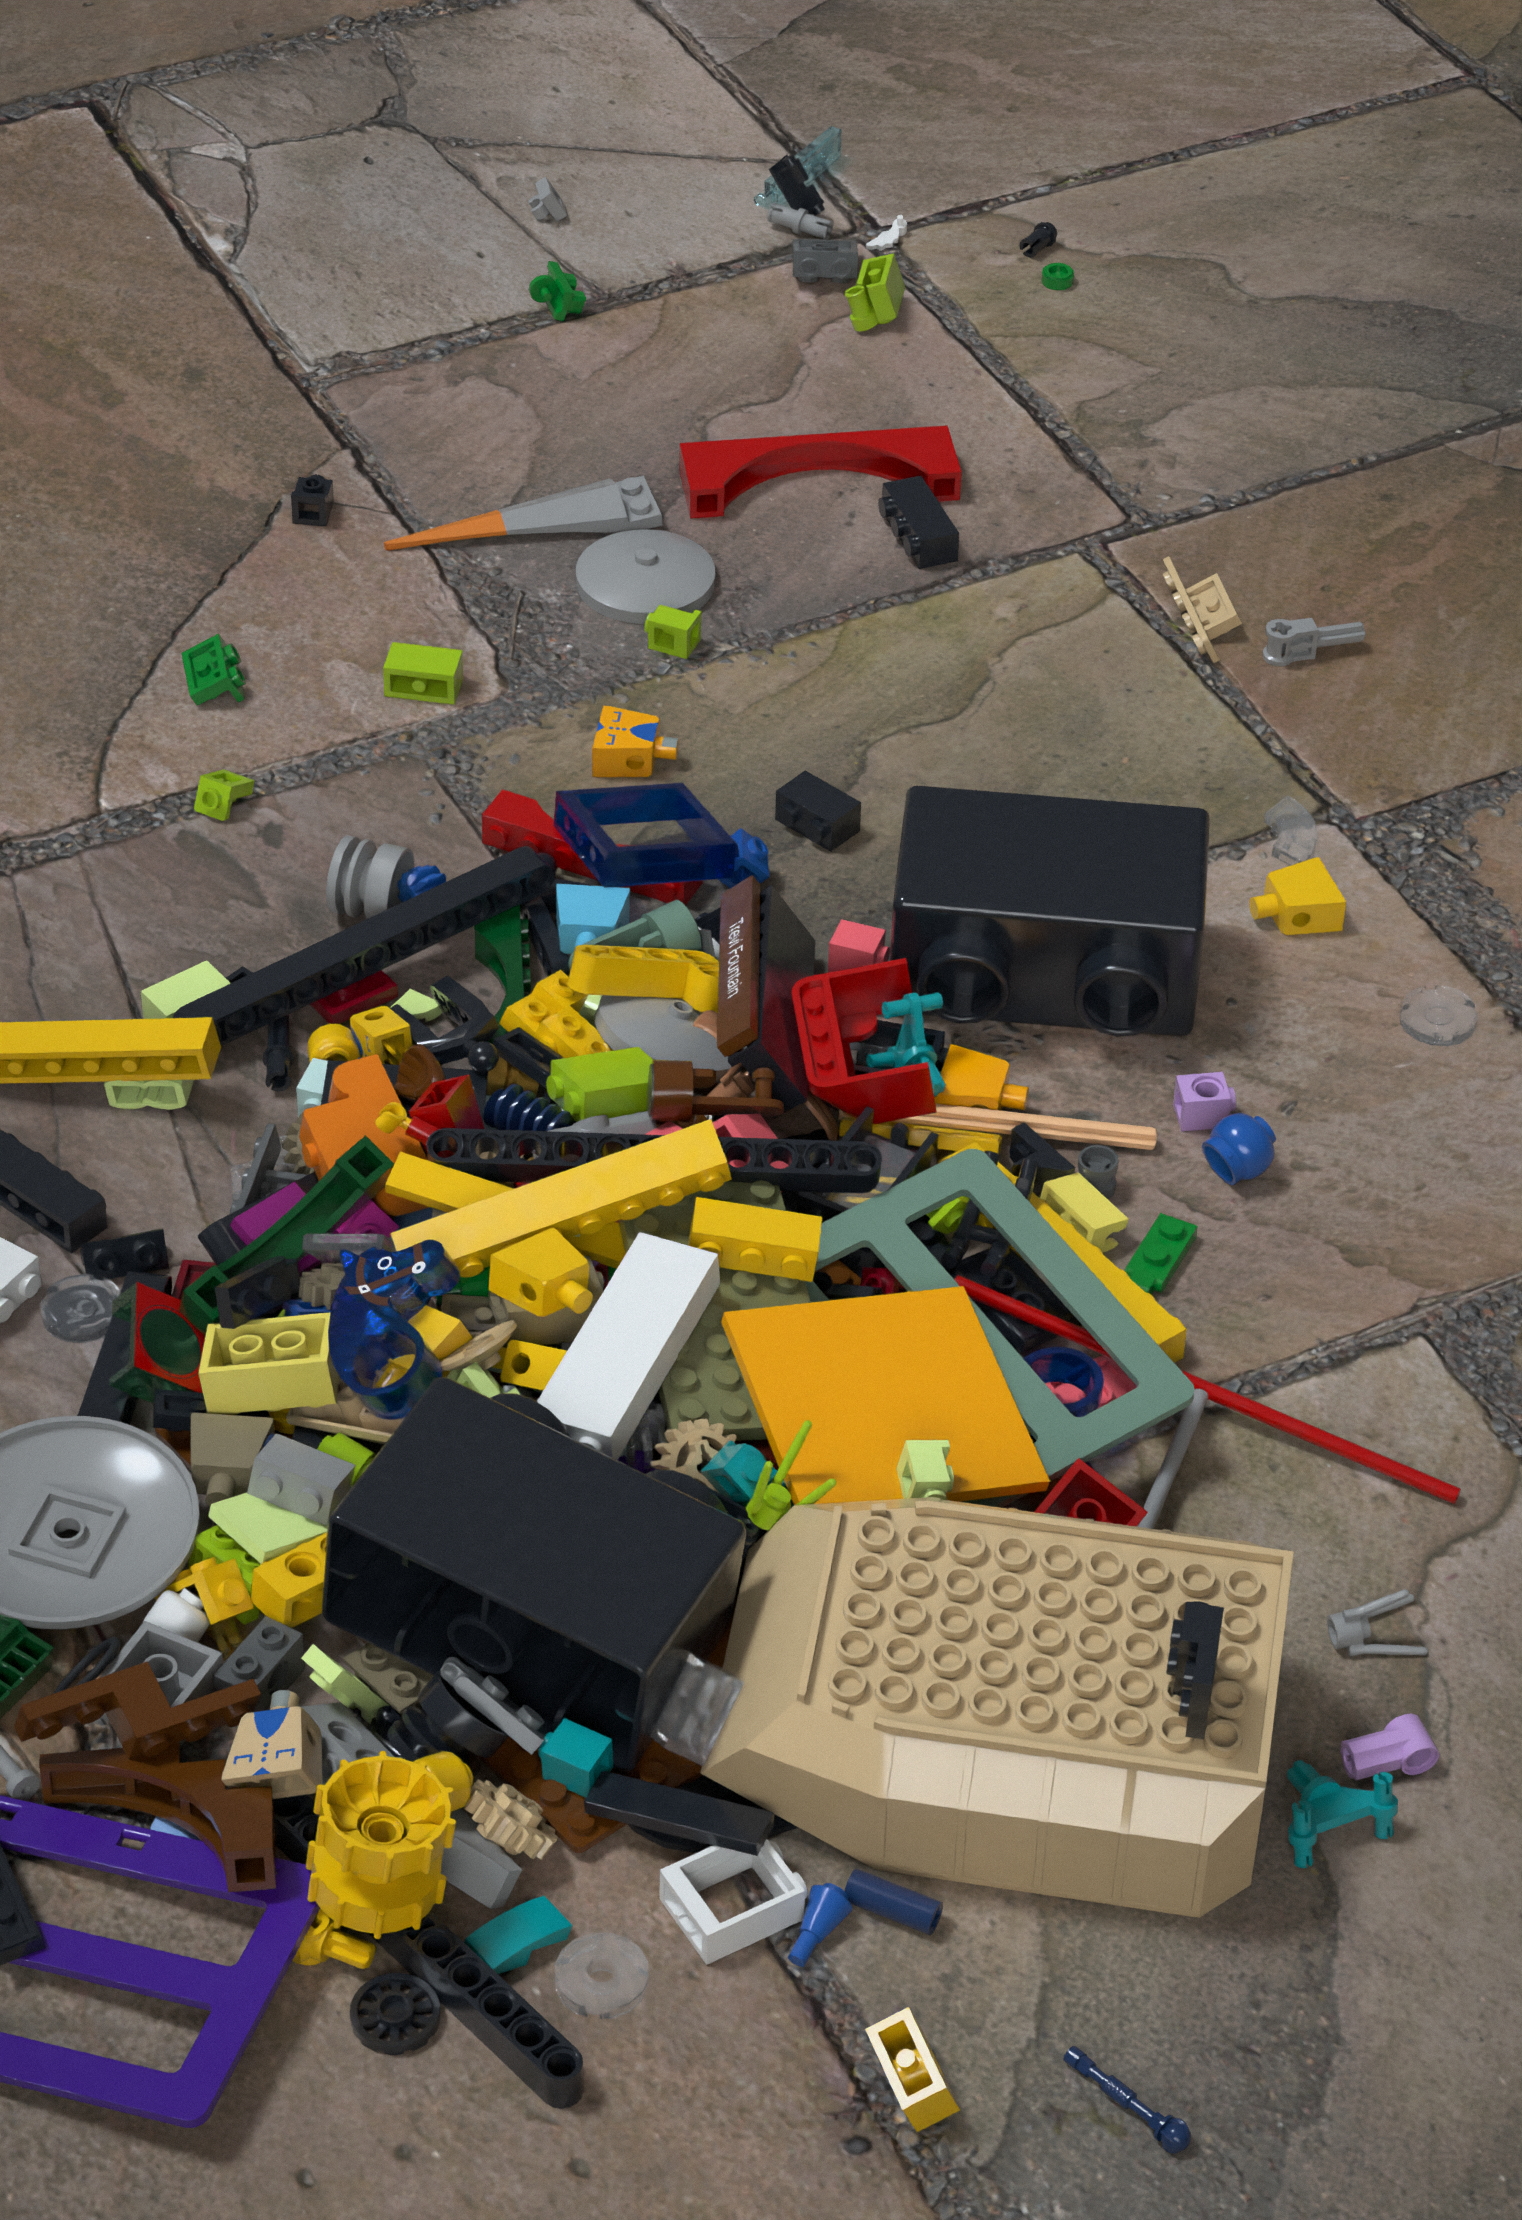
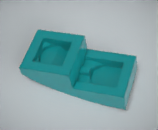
M541 1896L520 1904L490 1920L465 1938L464 1943L497 1974L527 1965L532 1950L567 1940L573 1925L545 1896Z

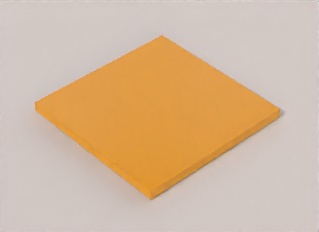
M964 1286L724 1312L721 1321L779 1467L803 1423L806 1420L812 1422V1427L784 1479L794 1505L831 1478L836 1480V1485L814 1504L903 1499L896 1468L906 1440H949L950 1449L945 1462L946 1465H951L954 1475L953 1488L951 1492L946 1493L947 1500L961 1502L1047 1491L1050 1482L1049 1477Z

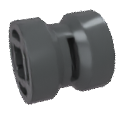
M1091 1145L1084 1148L1078 1156L1077 1166L1079 1173L1107 1199L1114 1195L1117 1182L1115 1175L1119 1163L1118 1155L1114 1150L1102 1145Z

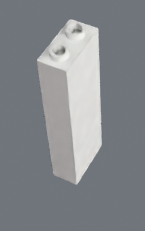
M638 1233L537 1400L538 1403L549 1409L564 1424L571 1438L618 1460L677 1359L678 1353L688 1340L720 1285L718 1254L645 1233Z

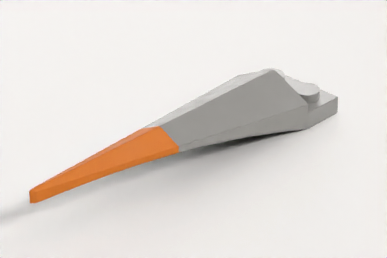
M644 475L626 478L619 482H614L609 478L384 542L385 550L390 551L454 540L515 534L561 532L618 533L662 526L663 521L662 514Z

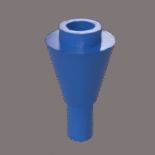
M831 1883L813 1885L811 1887L800 1929L801 1934L788 1955V1959L793 1964L804 1967L815 1946L821 1943L852 1912V1905L848 1901V1895L843 1889Z

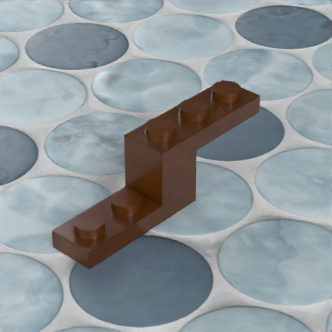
M147 1661L21 1705L14 1728L21 1742L35 1737L43 1740L56 1735L63 1727L77 1722L81 1725L90 1724L106 1713L128 1759L142 1754L146 1757H151L163 1752L170 1744L184 1739L187 1742L197 1741L209 1734L212 1729L226 1724L228 1727L239 1726L241 1718L246 1713L254 1712L261 1693L254 1679L170 1707Z

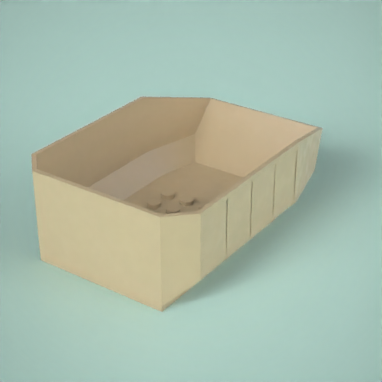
M936 1497L794 1505L748 1550L700 1773L875 1870L1200 1918L1251 1885L1267 1782L1294 1551L1265 1548L1244 1540L1235 1541L1171 1532V1530L1165 1529L1156 1530L1094 1521V1519L1085 1520L1021 1511L1015 1508L1006 1509L942 1500ZM1186 1601H1200L1212 1606L1224 1607L1204 1740L1185 1737L1188 1718L1179 1716L1181 1696L1173 1695L1175 1676L1166 1674L1173 1620H1183Z

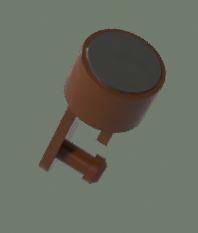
M652 1060L649 1066L647 1109L650 1121L690 1122L691 1115L761 1114L762 1117H774L784 1113V1103L780 1100L772 1099V1082L775 1081V1073L770 1068H757L752 1073V1081L755 1082V1098L693 1096V1087L710 1088L714 1086L716 1071L714 1069L693 1068L692 1061Z

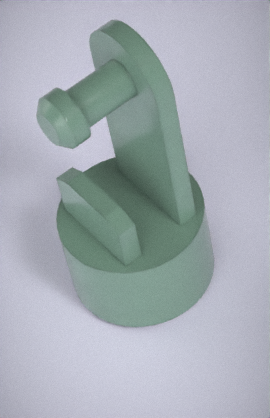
M674 900L642 914L641 919L582 944L701 951L702 947L697 923L689 909L679 900ZM573 951V953L571 954V956H570V958H569V962H568V966H569V969H570V970H571V965H572V960H573L574 951Z

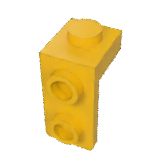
M215 1557L190 1566V1569L181 1571L174 1581L155 1597L157 1601L164 1591L170 1590L179 1594L184 1588L190 1590L196 1587L211 1625L254 1608L235 1558L217 1564Z

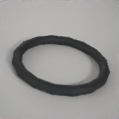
M111 1637L96 1646L66 1675L53 1694L68 1689L73 1681L96 1658L107 1651L96 1666L77 1685L95 1680L113 1660L120 1648L121 1641L117 1637Z

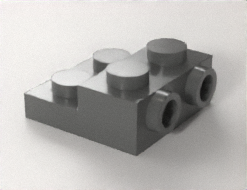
M793 239L792 272L793 277H799V281L817 282L818 277L831 278V282L848 283L850 278H857V240Z

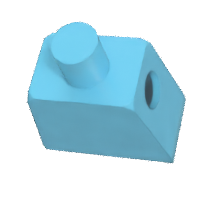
M557 884L556 911L560 951L564 954H572L576 946L627 925L630 919V888Z

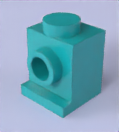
M731 1440L721 1448L700 1472L723 1496L736 1503L750 1501L766 1459L755 1447L746 1443L736 1445ZM771 1472V1474H770V1479H769V1481H770V1480L773 1478V1476H774V1474H773L772 1472ZM723 1475H725L733 1483L734 1486H732V1484Z

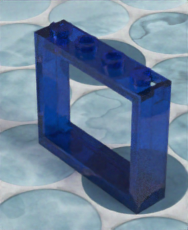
M683 783L556 791L553 826L604 888L733 878L735 857H739L738 844ZM675 820L693 841L618 847L600 825Z

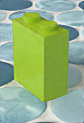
M640 1047L551 1060V1076H548L546 1082L549 1097L564 1111L567 1110L571 1113L575 1122L600 1115H607L608 1119L638 1112L648 1111L649 1066L653 1059Z

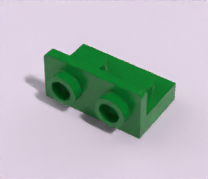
M219 633L181 653L189 695L197 706L217 698L227 690L231 692L238 703L245 700L242 686L246 684V681L238 667V664L241 663L240 655L232 643L227 645Z

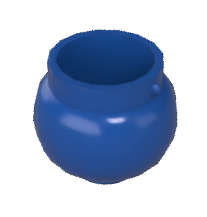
M1235 1113L1222 1118L1214 1126L1210 1138L1202 1144V1151L1214 1172L1229 1185H1235L1240 1180H1250L1262 1175L1270 1167L1274 1159L1275 1150L1273 1143L1276 1141V1137L1271 1127L1263 1118L1259 1116L1253 1118L1248 1114Z

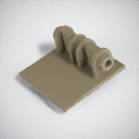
M370 1643L343 1657V1662L355 1672V1676L362 1682L365 1681L375 1694L401 1714V1720H403V1711L407 1707L414 1706L423 1710L418 1700V1695L433 1675Z

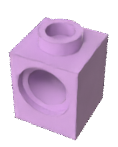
M1223 1072L1176 1076L1173 1107L1181 1132L1213 1129L1222 1118L1230 1114V1111H1235V1092L1233 1087L1227 1086Z

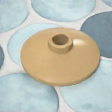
M510 1320L478 1335L447 1356L440 1363L441 1369L443 1371L464 1369L475 1362L479 1364L483 1371L489 1369L502 1359L497 1351L512 1336L517 1324L514 1320Z

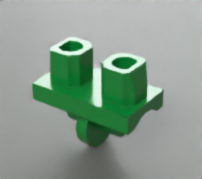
M549 261L547 264L548 275L535 277L529 284L528 290L534 301L539 303L546 302L555 320L564 321L567 312L576 314L582 312L586 296L582 291L575 290L577 280L574 274L563 273L558 262Z

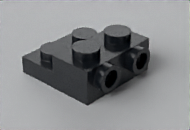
M1186 1601L1183 1620H1173L1166 1674L1175 1676L1173 1695L1181 1696L1179 1716L1188 1718L1185 1737L1204 1740L1224 1607L1212 1606L1200 1601Z

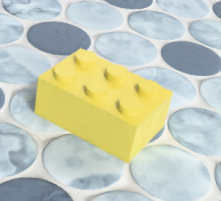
M335 1312L250 1320L235 1329L221 1328L220 1323L208 1324L198 1373L207 1414L237 1415L241 1412L263 1410L275 1412L284 1408L305 1406L317 1408L326 1404H336L343 1350Z

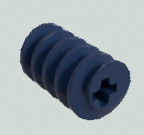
M512 1084L506 1090L498 1089L492 1093L486 1102L483 1113L485 1124L491 1128H496V1130L549 1131L572 1126L574 1118L569 1111L561 1112L560 1107L556 1104L548 1105L546 1099L543 1097L536 1098L533 1092L529 1090L523 1091V1087L518 1084Z

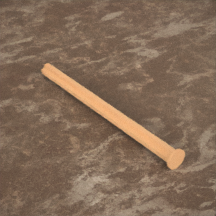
M935 1104L937 1113L890 1121L1011 1135L1012 1128L1024 1122L1040 1137L1045 1139L1153 1150L1157 1141V1131L1153 1127ZM839 1109V1121L842 1120V1116L852 1117Z

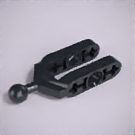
M538 853L554 869L556 875L558 867L553 856L548 853ZM555 877L553 884L547 891L520 904V912L523 919L528 918V937L546 977L559 970H562L567 976L570 974L568 966L569 956L560 951L558 931L550 916V913L557 912L556 886L557 884L593 886L591 884L556 879Z
M445 976L430 985V991L439 1008L446 1016L460 1025L440 1038L400 1005L396 1004L390 1008L410 1025L412 1045L422 1044L427 1047L437 1058L440 1065L468 1057L469 1065L477 1072L486 1073L492 1071L497 1066L499 1061L498 1050L493 1044L488 1042L500 1029L494 1015L488 1011L479 998L451 977Z

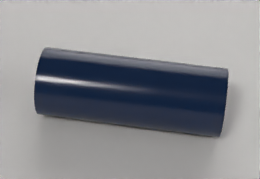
M855 1868L851 1873L844 1890L848 1895L850 1904L927 1935L933 1934L943 1911V1902L858 1868Z

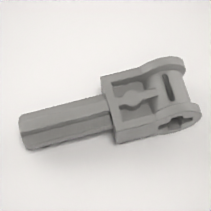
M1312 618L1290 621L1285 619L1271 620L1265 628L1268 642L1267 646L1263 649L1262 656L1266 663L1273 666H1286L1294 661L1315 659L1318 647L1363 641L1365 639L1364 625L1361 622L1317 628Z

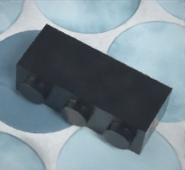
M922 476L883 483L882 497L878 500L880 515L882 518L887 519L891 525L893 535L899 537L904 545L906 555L912 557L917 567L923 569L957 562L959 532Z

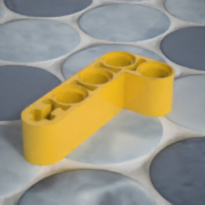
M578 945L574 950L567 985L574 991L590 995L680 998L697 1011L712 1010L718 1013L719 961L710 954L697 950Z

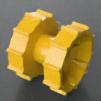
M380 1751L379 1756L361 1758L352 1762L342 1759L339 1769L332 1774L325 1785H317L313 1812L319 1815L316 1840L310 1841L308 1846L306 1869L311 1870L307 1900L309 1902L316 1901L323 1912L334 1920V1928L338 1929L341 1926H345L356 1931L373 1933L375 1939H380L383 1933L397 1932L411 1926L415 1930L420 1929L421 1920L429 1913L435 1903H443L447 1877L441 1874L444 1847H452L456 1820L450 1818L453 1788H445L439 1779L426 1769L427 1763L425 1761L417 1764L402 1758L387 1756L385 1751Z

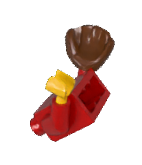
M417 1044L412 1045L406 1050L399 1065L394 1090L398 1097L415 1103L409 1110L411 1119L407 1117L406 1110L400 1103L391 1102L379 1112L380 1116L375 1120L376 1126L388 1134L392 1133L398 1126L406 1130L405 1135L423 1144L426 1153L428 1137L438 1129H484L469 1074L446 1079L439 1061L427 1047ZM444 1150L437 1155L442 1158H448L455 1153Z

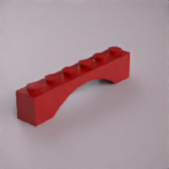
M502 789L482 813L483 844L508 852L519 847L528 846L537 854L548 853L553 856L557 862V867L616 887L630 888L631 892L665 903L679 900L686 906L703 883L704 853L673 843L622 845L587 838L570 831L554 821L543 811L535 799Z

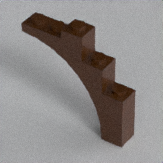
M180 1741L170 1744L166 1750L155 1756L146 1757L142 1754L128 1759L123 1748L40 1754L39 1768L43 1803L80 1802L115 1805L150 1813L174 1822L196 1835L214 1852L225 1872L228 1892L276 1889V1825L272 1786L228 1789L221 1780L226 1765L225 1759L182 1763Z

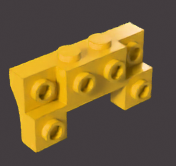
M562 970L539 981L530 995L508 1006L499 1022L508 1032L517 1027L521 1028L564 1058L613 1051L600 1036L598 1030L578 1013L584 1005L588 994L579 993L569 988L567 985L569 976Z

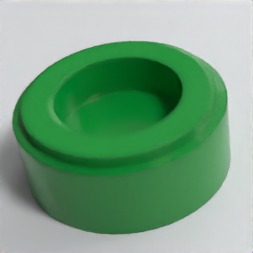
M1063 263L1048 264L1042 269L1041 282L1046 288L1051 290H1066L1073 285L1074 270Z

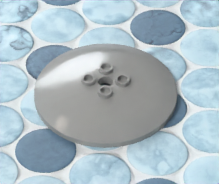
M51 1417L21 1424L1 1432L0 1615L17 1619L26 1627L41 1629L80 1628L100 1624L128 1614L145 1605L166 1589L188 1562L195 1547V1538L199 1532L200 1522L196 1487L190 1473L178 1456L163 1442L143 1430L119 1421L99 1417ZM67 1529L79 1532L76 1536L67 1539L57 1536L58 1533H62Z

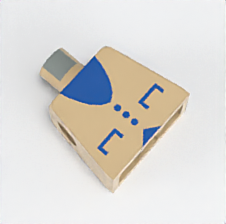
M287 1690L276 1691L272 1694L270 1710L246 1713L241 1718L221 1779L229 1789L272 1786L273 1799L316 1793L317 1785L322 1784L321 1731L304 1708L298 1707L300 1698L296 1693Z

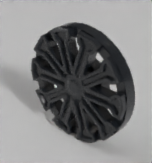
M389 1973L369 1980L358 1989L350 2005V2022L354 2035L361 2040L363 2046L374 2052H385L387 2055H400L408 2050L413 2052L426 2045L428 2039L437 2032L440 2021V2003L433 1988L424 1980L404 1973ZM388 1986L391 1992L384 1994L381 1987ZM405 1986L411 1987L407 1994L401 1992ZM366 1997L371 1998L376 2002V2004L364 2000ZM419 1998H427L424 2001L415 2003ZM427 2013H431V2014H432V2016H430V2017H426V2016H422V2015H423V2014H427ZM361 2014L368 2015L364 2018L358 2017ZM414 2027L420 2028V2029H423V2030L419 2033V2032L416 2031V2029H415ZM375 2028L372 2033L366 2031ZM390 2032V2041L382 2040ZM400 2032H402L407 2039L399 2040Z

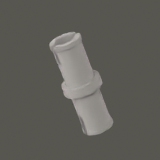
M773 202L768 211V222L791 228L793 233L796 234L804 232L823 240H828L830 238L828 234H831L833 230L832 220L808 214V210L803 208L795 210Z

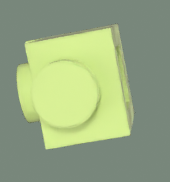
M949 1440L905 1441L896 1468L903 1499L936 1497L947 1500L946 1493L951 1492L954 1482L953 1469L951 1465H946L945 1462L950 1449Z

